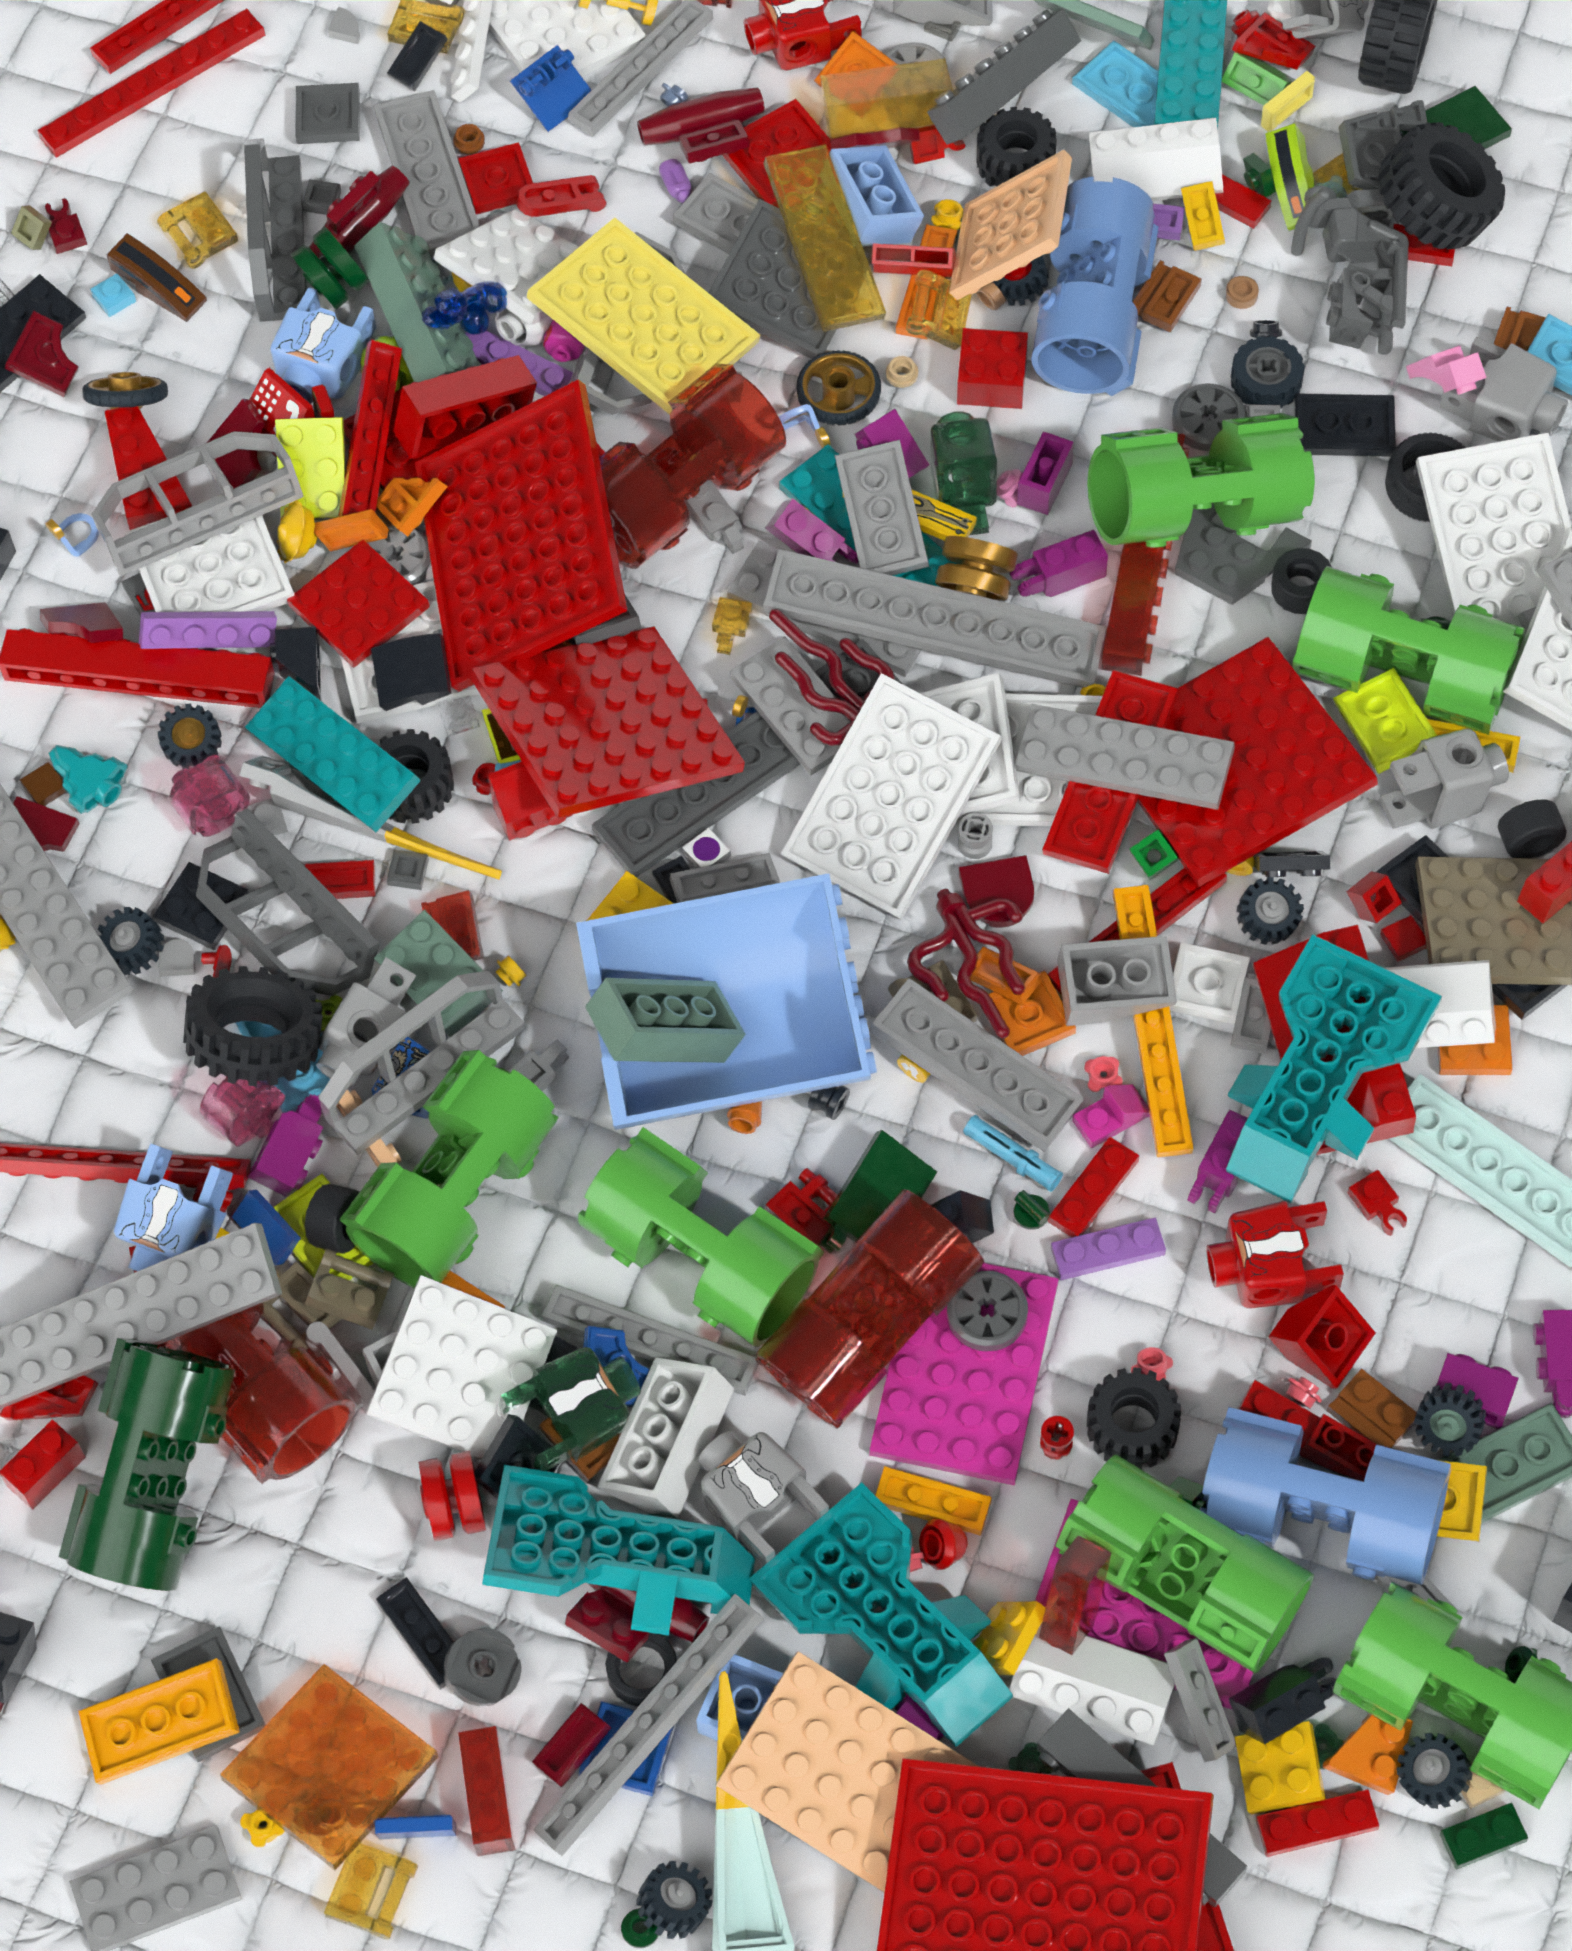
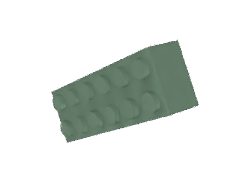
M379 222L354 247L399 348H402V356L414 382H421L442 374H450L465 370L471 366L482 365L474 354L472 341L466 336L461 325L462 319L451 303V295L439 276L440 270L432 261L428 252L429 246L422 237L406 233L397 226L392 227Z

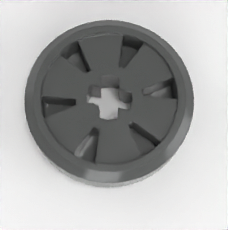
M1198 384L1183 391L1176 399L1173 406L1172 426L1174 431L1177 432L1178 438L1186 445L1197 450L1210 451L1215 436L1223 430L1222 420L1244 418L1245 409L1240 398L1230 389L1218 384ZM1203 414L1207 417L1209 414L1214 415V420L1211 418L1204 420Z
M995 1271L972 1273L961 1279L949 1295L947 1302L949 1327L961 1343L972 1349L996 1351L1008 1347L1020 1337L1027 1323L1028 1303L1025 1293L1016 1281L1005 1274ZM985 1305L986 1308L990 1305L994 1306V1316L990 1317L987 1314L985 1317H982L980 1306Z

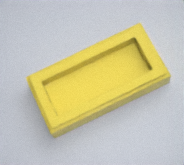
M1308 71L1304 72L1267 102L1262 110L1261 127L1267 132L1272 131L1313 97L1315 77Z

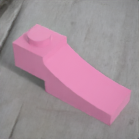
M1461 346L1436 353L1406 366L1410 379L1415 377L1430 379L1442 386L1444 393L1455 389L1458 395L1477 389L1475 382L1486 378L1478 352L1464 357Z

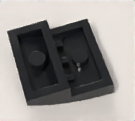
M440 633L403 638L371 648L379 706L383 710L389 711L414 700L421 705H425L452 694L444 640Z

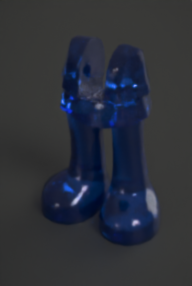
M494 281L475 283L463 292H459L452 287L449 291L444 290L435 297V306H429L422 312V320L427 326L441 330L449 329L460 322V326L465 332L471 335L483 334L489 327V317L486 311L500 313L505 310L507 306V291L500 283Z

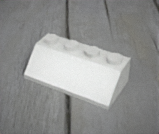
M1216 118L1089 133L1094 182H1112L1113 177L1119 178L1140 187L1150 196L1152 201L1183 198L1181 188L1210 181L1213 182L1215 193H1223Z
M1489 960L1384 968L1442 996V1001L1416 1048L1495 1042L1496 1021Z
M655 1357L597 1487L647 1513L678 1519L701 1467L698 1458L705 1447L712 1441L735 1388L715 1367Z
M1042 1621L1013 1676L1009 1690L1014 1698L1061 1714L1069 1708L1084 1722L1154 1746L1159 1738L1175 1682L1167 1662Z

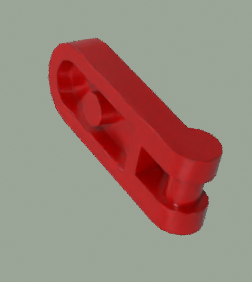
M593 175L525 185L518 193L517 207L527 216L539 217L585 209L598 212L606 207L607 202L603 193L598 191L600 186L597 178Z

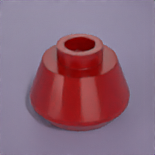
M940 1518L928 1521L919 1537L920 1552H923V1559L936 1570H945L964 1556L968 1545L967 1536L959 1525Z

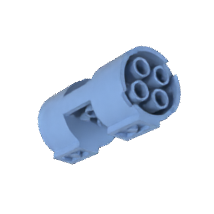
M1093 176L1079 179L1068 185L1059 245L1050 253L1052 264L1060 274L1057 278V286L1046 290L1039 299L1038 323L1031 357L1032 366L1036 373L1044 381L1059 389L1081 394L1105 392L1113 396L1131 386L1134 382L1142 331L1137 328L1138 311L1132 302L1134 288L1151 277L1159 226L1154 224L1155 215L1152 199L1144 190L1133 183L1114 177L1112 182H1094Z
M1228 1407L1222 1427L1226 1428V1435L1218 1433L1202 1490L1206 1508L1201 1507L1200 1511L1242 1536L1249 1534L1270 1548H1274L1287 1511L1292 1513L1291 1518L1300 1522L1313 1524L1314 1519L1329 1522L1328 1528L1343 1533H1350L1351 1531L1346 1565L1347 1568L1353 1569L1352 1575L1372 1581L1375 1580V1576H1388L1419 1585L1423 1584L1441 1522L1451 1474L1450 1463L1376 1445L1364 1482L1298 1465L1301 1441L1304 1434L1301 1425Z

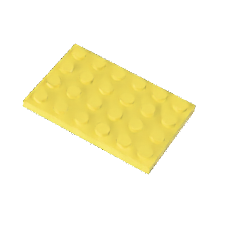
M615 217L528 289L526 297L672 417L677 415L758 344L760 334Z

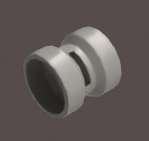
M970 813L965 815L959 822L958 847L965 857L980 859L989 854L992 849L993 825L986 815Z

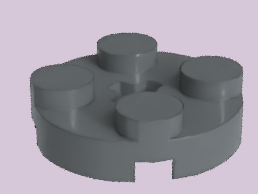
M490 1628L470 1631L459 1637L452 1643L445 1657L444 1681L446 1686L459 1699L470 1705L492 1706L514 1691L521 1676L520 1659L518 1660L514 1644L506 1635ZM482 1658H486L488 1660L487 1667L492 1669L491 1674L485 1673L481 1677L477 1674L474 1661L479 1662Z

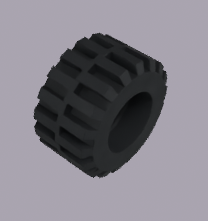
M1010 107L1009 111H1005L1004 108L998 110L996 116L992 115L986 120V123L981 124L979 133H977L976 163L977 168H979V175L981 178H986V184L990 187L993 185L997 187L1056 154L1055 128H1051V122L1048 118L1042 119L1043 114L1038 111L1031 113L1030 108L1024 107L1023 110H1017V107ZM1022 148L1027 151L1024 153H1010L1005 150Z
M407 729L405 734H400L399 730L394 731L391 738L385 735L379 739L381 744L379 747L407 769H419L426 772V775L420 779L421 781L388 819L391 820L395 816L398 823L404 824L406 819H411L412 824L420 823L419 818L432 819L434 811L441 813L445 809L443 802L449 803L452 798L451 791H454L453 773L445 746H441L440 740L435 736L429 739V734L422 730L419 734H415L414 729Z
M1133 1367V1373H1127L1126 1369L1123 1368L1117 1370V1377L1114 1378L1111 1374H1108L1103 1379V1385L1099 1383L1093 1390V1396H1090L1088 1403L1086 1427H1088L1087 1435L1089 1442L1094 1441V1451L1098 1455L1102 1452L1105 1453L1104 1461L1107 1462L1113 1455H1118L1142 1470L1143 1463H1147L1151 1468L1157 1465L1158 1457L1164 1460L1169 1455L1170 1448H1174L1179 1434L1181 1404L1177 1403L1178 1395L1175 1389L1168 1390L1169 1382L1165 1378L1158 1381L1156 1380L1157 1373L1151 1370L1145 1375L1141 1374V1368ZM1139 1406L1153 1416L1155 1424L1143 1432H1128L1114 1422L1112 1415L1122 1407Z

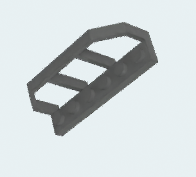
M264 138L249 139L244 145L248 254L253 295L260 322L283 320L288 308H297L307 290L306 278L302 275L303 270L291 256L299 247L305 245L300 155L268 158ZM262 171L269 172L270 207ZM264 222H271L272 254ZM271 268L273 273L274 306L270 293L267 269Z
M248 808L236 813L231 836L205 848L203 851L196 897L264 967L268 968L271 974L278 975L282 971L288 973L287 980L291 982L297 979L305 982L304 991L313 989L315 993L334 996L350 988L354 982L360 983L369 978L375 961L374 957L377 954L380 943ZM242 848L256 862L257 866L264 870L274 881L225 904L206 884L209 863ZM285 892L313 922L265 945L237 915ZM324 933L358 967L332 979L290 971L277 956Z

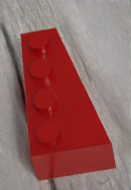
M138 406L120 407L104 411L118 481L167 460ZM176 476L158 483L172 505L175 514L192 507ZM150 487L122 499L130 530L167 517Z

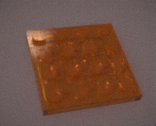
M323 1664L222 1771L220 1776L224 1783L333 1870H336L375 1828V1820L384 1818L436 1761L438 1753L327 1665Z

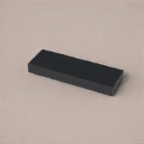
M406 1577L378 1596L376 1601L441 1690L446 1686L444 1681L445 1657L454 1641Z

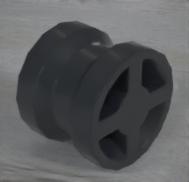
M842 1085L812 1091L808 1107L815 1111L821 1109L826 1113V1117L835 1120L847 1103L850 1089Z

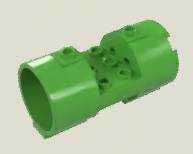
M1284 413L1222 420L1223 430L1215 436L1209 455L1190 458L1186 457L1182 447L1177 442V432L1163 427L1101 434V445L1093 452L1087 480L1090 510L1099 534L1111 545L1146 542L1147 547L1166 546V541L1179 540V536L1184 534L1190 524L1193 509H1209L1212 507V503L1224 526L1236 530V534L1242 536L1255 535L1257 529L1269 528V525L1302 520L1304 518L1302 514L1304 508L1312 504L1315 475L1311 451L1304 452L1300 441L1303 433L1298 428V418Z
M1326 566L1318 581L1303 623L1296 654L1293 659V669L1299 675L1358 693L1370 666L1383 671L1394 668L1399 676L1430 685L1424 702V715L1489 735L1494 724V715H1498L1506 693L1503 690L1517 657V650L1521 647L1525 628L1492 618L1493 615L1487 613L1486 609L1473 604L1468 605V607L1459 605L1448 630L1442 629L1441 624L1432 620L1416 621L1410 619V616L1403 611L1396 609L1389 611L1394 584L1390 583L1386 577L1379 574H1370V576L1361 574V576Z
M480 1050L463 1051L422 1106L430 1113L429 1121L437 1132L438 1137L413 1171L402 1168L397 1162L381 1163L340 1218V1221L347 1226L346 1232L350 1240L367 1258L383 1271L385 1269L395 1273L394 1278L412 1288H415L421 1275L442 1283L455 1264L465 1261L474 1249L472 1244L479 1235L477 1234L478 1228L475 1221L464 1207L472 1204L478 1197V1187L485 1178L496 1175L502 1179H520L526 1176L534 1166L533 1159L539 1152L538 1147L559 1119L558 1116L551 1113L555 1108L554 1104L534 1083L514 1069L510 1073L505 1069L495 1067L497 1064L496 1060L485 1056Z
M643 1127L637 1136L630 1139L629 1144L631 1146L625 1151L618 1148L593 1179L584 1196L588 1200V1207L586 1211L582 1210L578 1214L579 1225L612 1247L614 1251L611 1256L628 1268L632 1262L643 1268V1266L654 1261L672 1244L676 1249L689 1258L692 1257L705 1268L696 1287L694 1301L692 1302L701 1309L697 1316L714 1328L720 1322L755 1347L764 1345L780 1331L803 1300L815 1277L819 1260L825 1252L818 1245L760 1206L753 1215L738 1224L728 1236L692 1213L698 1201L702 1182L708 1172Z
M1113 1455L1092 1480L1094 1485L1088 1490L1082 1502H1078L1073 1513L1068 1517L1055 1547L1059 1548V1553L1121 1592H1128L1188 1629V1633L1256 1674L1269 1659L1296 1616L1310 1589L1314 1574L1249 1534L1244 1536L1238 1534L1182 1500L1183 1495L1120 1456Z
M1391 1582L1388 1588L1389 1592L1383 1593L1355 1642V1647L1350 1655L1351 1659L1350 1661L1347 1660L1335 1682L1333 1693L1400 1731L1419 1702L1485 1739L1473 1761L1470 1771L1540 1810L1572 1752V1681L1566 1679V1674L1560 1672L1561 1668L1553 1661L1546 1658L1537 1659L1533 1656L1527 1662L1516 1683L1508 1681L1509 1676L1502 1670L1493 1666H1489L1487 1669L1476 1663L1473 1655L1460 1647L1450 1648L1463 1618L1457 1614V1610L1452 1605L1441 1600L1435 1602L1429 1598L1426 1601L1400 1585Z

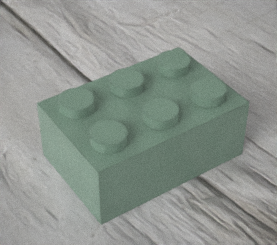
M425 910L374 957L379 965L387 957L416 975L406 993L417 1005L457 975L484 971ZM391 976L399 986L402 985V979L399 976ZM486 990L465 993L441 1011L444 1030L449 1037H452L472 1022L492 1002L487 997Z

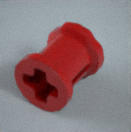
M1057 1415L1049 1417L1044 1421L1041 1426L1040 1448L1045 1456L1050 1459L1059 1460L1070 1454L1074 1437L1072 1423L1067 1418ZM1056 1434L1062 1435L1058 1442L1051 1440Z

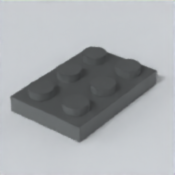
M220 1626L151 1659L160 1680L216 1658L222 1661L240 1733L192 1750L197 1762L267 1729Z

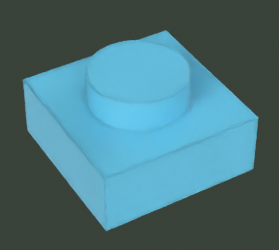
M117 273L90 289L92 297L109 318L136 302L134 293Z

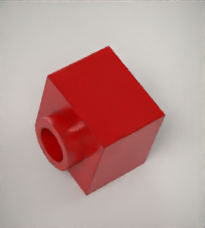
M1373 871L1346 891L1360 919L1373 923H1378L1402 903L1388 876Z

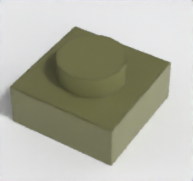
M21 206L11 234L30 249L41 250L52 222L32 206Z

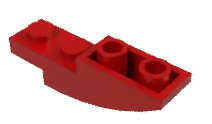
M1256 1380L1250 1384L1238 1407L1239 1410L1301 1425L1304 1434L1299 1456L1329 1470L1364 1482L1369 1463L1377 1445L1376 1443L1326 1414L1318 1417Z

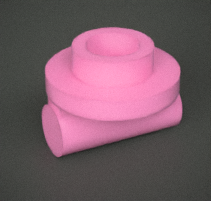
M1019 469L1005 471L996 482V494L1004 499L1006 505L1010 507H1017L1018 482L1023 474Z

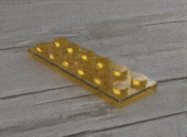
M826 145L765 157L763 164L823 332L884 319L886 310Z

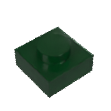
M1255 153L1243 158L1246 171L1244 179L1249 188L1252 190L1256 189L1266 198L1275 193L1276 188L1271 167Z

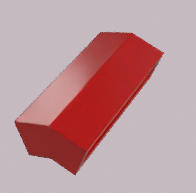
M873 243L871 264H873L874 272L952 277L956 252L955 248Z

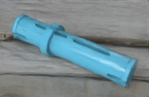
M972 1116L964 1127L963 1133L966 1136L971 1137L992 1153L1017 1168L1016 1172L1022 1177L1029 1176L1047 1188L1049 1192H1052L1060 1183L1063 1172L1058 1171L1040 1159L1039 1153L1033 1149L1028 1151L980 1119L979 1116Z

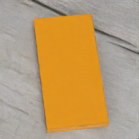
M217 1658L78 1711L95 1782L100 1785L240 1733L222 1661Z

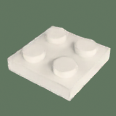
M1181 942L1173 973L1177 1003L1176 1005L1169 1006L1170 1011L1235 1024L1250 957Z

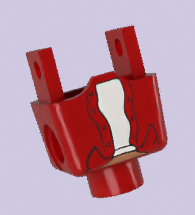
M758 0L759 14L745 18L743 24L746 39L752 53L758 55L772 50L780 68L789 71L829 61L831 59V51L839 49L852 31L862 37L861 20L858 15L828 23L824 10L828 2L833 0Z
M1284 1200L1232 1214L1228 1220L1225 1242L1206 1246L1208 1269L1213 1286L1219 1288L1236 1284L1242 1306L1248 1309L1297 1304L1303 1301L1305 1294L1319 1292L1331 1285H1337L1338 1288H1341L1344 1276L1341 1264L1304 1271L1302 1264V1255L1309 1247L1305 1229L1325 1224L1327 1215L1325 1201L1288 1208L1287 1202Z

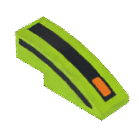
M1295 123L1265 133L1275 188L1285 224L1289 231L1295 229V225L1305 206V193L1308 189L1315 187L1313 169L1307 160L1305 136Z

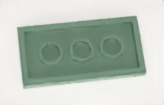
M1034 0L1038 5L1052 11L1063 9L1069 18L1151 50L1155 41L1154 37L1142 25L1080 0Z
M1551 1402L1480 1438L1477 1445L1474 1444L1473 1449L1468 1453L1464 1449L1461 1456L1455 1457V1453L1452 1452L1449 1457L1444 1456L1438 1460L1487 1466L1482 1515L1483 1523L1572 1478V1434Z

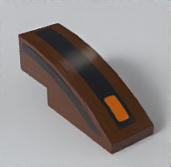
M128 233L106 254L112 271L135 284L139 294L185 322H188L207 301L206 296L182 273Z

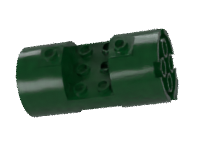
M117 1338L98 1411L106 1413L108 1418L118 1422L102 1485L78 1484L58 1557L66 1559V1563L71 1567L102 1579L145 1589L173 1591L177 1589L186 1554H189L190 1548L197 1537L196 1525L198 1517H196V1513L178 1505L179 1499L182 1498L186 1491L187 1481L185 1477L187 1469L196 1454L197 1446L195 1442L218 1444L220 1437L226 1429L227 1421L225 1416L228 1409L226 1404L236 1369L230 1368L228 1364L184 1350L164 1347L157 1349V1344L137 1339Z

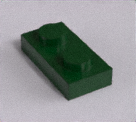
M1512 1802L1443 1829L1440 1832V1837L1456 1870L1523 1844L1528 1840V1835Z

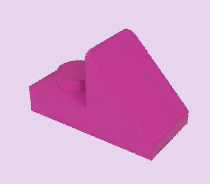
M1133 1084L1108 1085L1104 1087L1103 1098L1075 1113L1072 1121L1092 1149L1106 1141L1109 1137L1121 1133L1150 1115L1148 1105Z

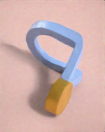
M808 404L783 413L771 424L775 431H783L803 421H807L815 432L822 448L827 444L831 446L825 429L819 426L813 408ZM804 412H808V414H809V415L799 416V417H797V418H795V419H793V420H791V421H789V422H786L787 420H789V419H791V418H793V417H795V416H797V415H800V414H802V413H804Z
M73 514L67 517L59 526L53 519L45 523L53 536L60 540L66 549L76 557L87 551L97 541L99 535L93 518L87 514ZM76 521H85L90 524L91 532L87 539L72 547L65 538L63 530Z

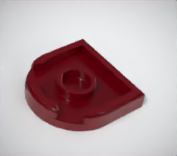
M1027 855L958 867L962 891L968 909L997 898L1013 901L1019 907L1023 917L1031 909L1034 903V884ZM998 912L980 919L988 923L989 926L996 928L1017 924L1012 923L1004 912Z

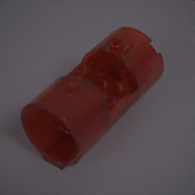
M716 363L668 402L672 408L670 424L673 434L650 453L645 455L640 452L635 443L619 441L599 457L618 562L623 566L637 569L659 550L671 549L680 542L679 537L688 531L687 527L690 523L689 512L684 500L695 497L700 492L699 487L707 480H711L720 489L743 490L752 483L751 478L760 472L759 468L784 449L786 434L776 411L761 391L748 379L737 373L731 364Z
M902 1189L853 1243V1248L809 1298L804 1299L756 1352L757 1358L755 1360L777 1383L807 1405V1408L831 1427L838 1429L887 1374L885 1366L929 1317L935 1319L985 1263L984 1259L969 1239L946 1217L914 1193Z
M263 1302L159 1344L157 1348L164 1347L184 1350L228 1364L230 1368L236 1369L229 1393L230 1397L226 1404V1407H228L225 1416L227 1421L226 1429L220 1438L261 1484L270 1478L282 1480L291 1477L309 1467L340 1439L355 1414L354 1402L332 1379L333 1369L323 1356L317 1357L310 1348L304 1349L300 1347L288 1349L274 1356L272 1348L264 1339L257 1340L253 1336L252 1331L258 1324L261 1315L264 1314Z

